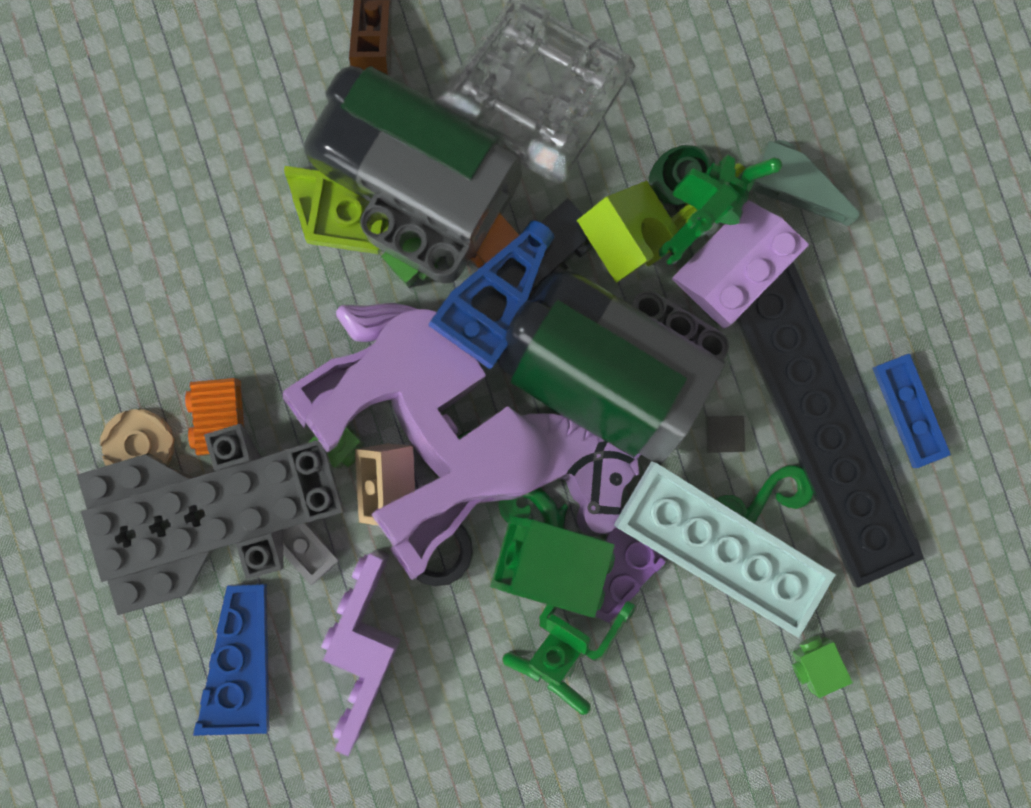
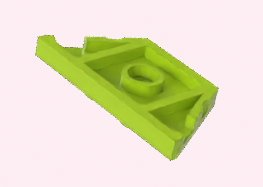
M291 166L284 167V173L307 244L379 254L381 252V249L368 241L361 228V217L370 201L336 183L320 171ZM386 220L376 221L371 227V232L375 234L385 232L388 229L389 222Z

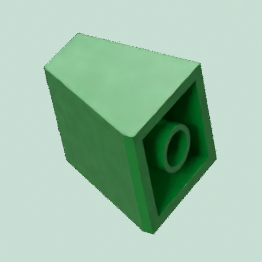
M510 516L490 587L511 595L595 618L596 611L600 610L604 602L605 590L603 586L606 575L611 572L614 566L615 554L613 550L615 544L536 520Z

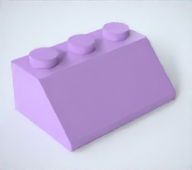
M749 200L743 205L740 222L736 225L725 224L672 278L723 329L730 326L809 246L781 217Z

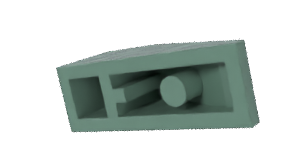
M769 140L762 149L757 163L777 157L782 161V168L779 172L756 179L751 188L752 191L849 226L858 219L860 212L804 153L795 150L796 147L787 141L775 140L773 142Z

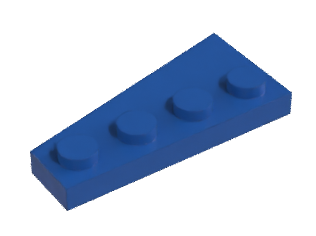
M267 583L230 584L225 592L216 632V643L209 662L210 669L206 686L203 689L200 713L195 724L193 736L267 734L270 731Z

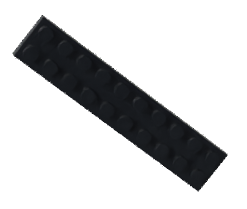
M792 262L736 320L800 466L806 475L814 498L853 586L858 588L923 560L924 556L794 262Z

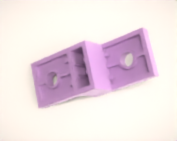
M378 549L369 555L365 554L364 557H360L352 574V578L357 580L354 589L350 588L348 592L344 593L336 612L342 615L340 622H335L334 626L329 628L321 648L327 650L323 661L360 677L356 681L348 699L349 702L354 704L352 710L346 708L333 733V737L339 739L334 751L349 756L359 738L401 640L398 637L361 622L390 556Z

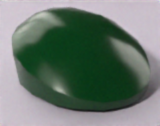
M681 145L661 155L654 163L649 174V184L658 199L663 203L676 206L688 204L673 196L675 187L691 169H697L706 174L711 164L715 163V160L708 150L700 146Z

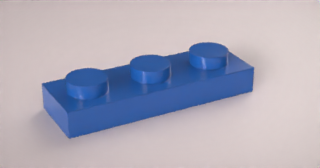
M910 353L872 367L912 468H920L950 456V451Z

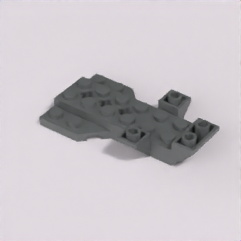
M237 424L204 434L214 472L193 478L182 471L179 472L166 465L161 459L152 454H144L77 474L87 508L81 511L100 580L101 582L108 581L117 615L190 594L198 581L196 579L205 562L209 560L214 549L236 543L246 580L284 569L283 529L344 512L328 454L319 440L262 457L243 425ZM197 509H203L205 512V517L200 519V522L194 517V512ZM162 518L163 521L168 519L171 527L166 529V532L160 527ZM134 529L136 537L128 540L126 532Z

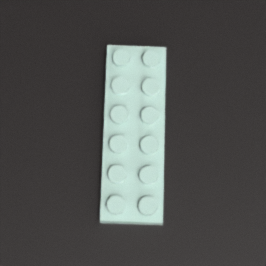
M652 461L613 525L798 638L801 636L836 575Z

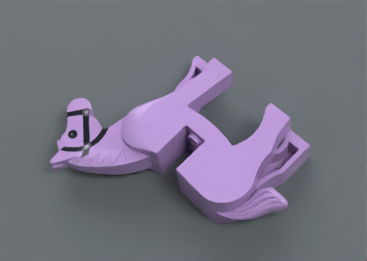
M382 303L367 306L341 305L336 310V317L354 341L370 342L376 340V342L355 354L329 360L283 391L284 401L303 428L306 426L310 427L327 453L338 445L344 430L357 414L373 404L391 400L395 414L411 444L427 465L440 477L376 510L372 514V517L393 545L390 551L411 580L425 571L428 560L436 547L453 535L476 504L513 500L554 480L564 479L571 496L580 505L577 514V524L580 530L588 536H601L610 533L616 528L613 525L621 513L623 489L633 477L639 475L637 458L641 454L638 453L633 458L566 417L557 414H527L521 416L507 406L459 440L455 435L458 433L455 423L447 414L442 416L440 413L473 391L486 375L475 358L428 326L436 314L432 310L417 309L398 303Z

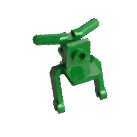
M729 154L719 164L712 163L706 174L697 169H691L675 187L673 196L694 206L698 211H695L688 218L687 223L659 248L658 255L664 257L668 250L671 251L673 255L666 262L668 265H673L681 259L683 253L699 236L705 235L712 228L714 222L716 224L721 222L726 225L738 224L743 213V205L747 202L749 192L756 179L779 172L782 168V161L777 157H773L748 166L737 178L735 177V158Z
M629 601L622 607L596 651L589 649L591 641L589 636L555 616L554 613L557 607L546 605L539 616L540 627L548 631L549 635L532 659L527 660L517 654L507 652L503 655V664L532 678L536 682H540L543 679L549 683L547 689L558 695L579 714L586 715L591 710L590 703L565 683L564 680L567 676H572L575 664L580 657L583 658L585 655L595 662L605 657L622 627L630 620L636 610V605Z

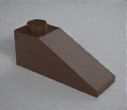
M354 0L349 49L350 66L359 67L363 70L372 66L391 76V0Z

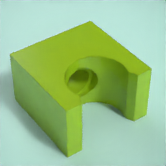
M647 180L605 197L577 220L616 283L625 279L644 264L649 267L664 258L658 255L659 248L679 231Z

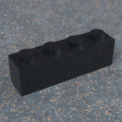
M569 198L541 221L542 224L553 232L555 238L544 253L529 296L545 276L558 271H567L569 268L565 264L575 254L581 258L593 247L577 222L583 214ZM510 258L497 271V276L516 288L526 272V267L515 259ZM492 286L485 287L471 300V306L493 322L499 321L502 318L507 305L506 296Z

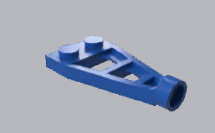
M531 220L521 235L449 294L428 326L491 369L508 345L506 341L508 326L520 306L529 297L544 253L555 238L553 232L541 222ZM510 258L515 259L526 267V272L516 288L497 276V271ZM492 286L506 296L507 305L499 321L493 322L471 306L472 298L485 287Z

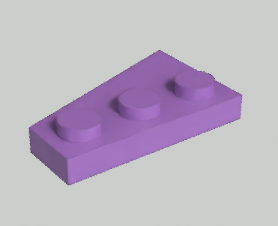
M618 528L608 533L605 542L615 544L613 550L615 562L611 572L606 575L604 582L605 598L600 610L596 611L595 617L608 623L612 621L621 611L624 604L640 591L639 589L667 560L666 557Z

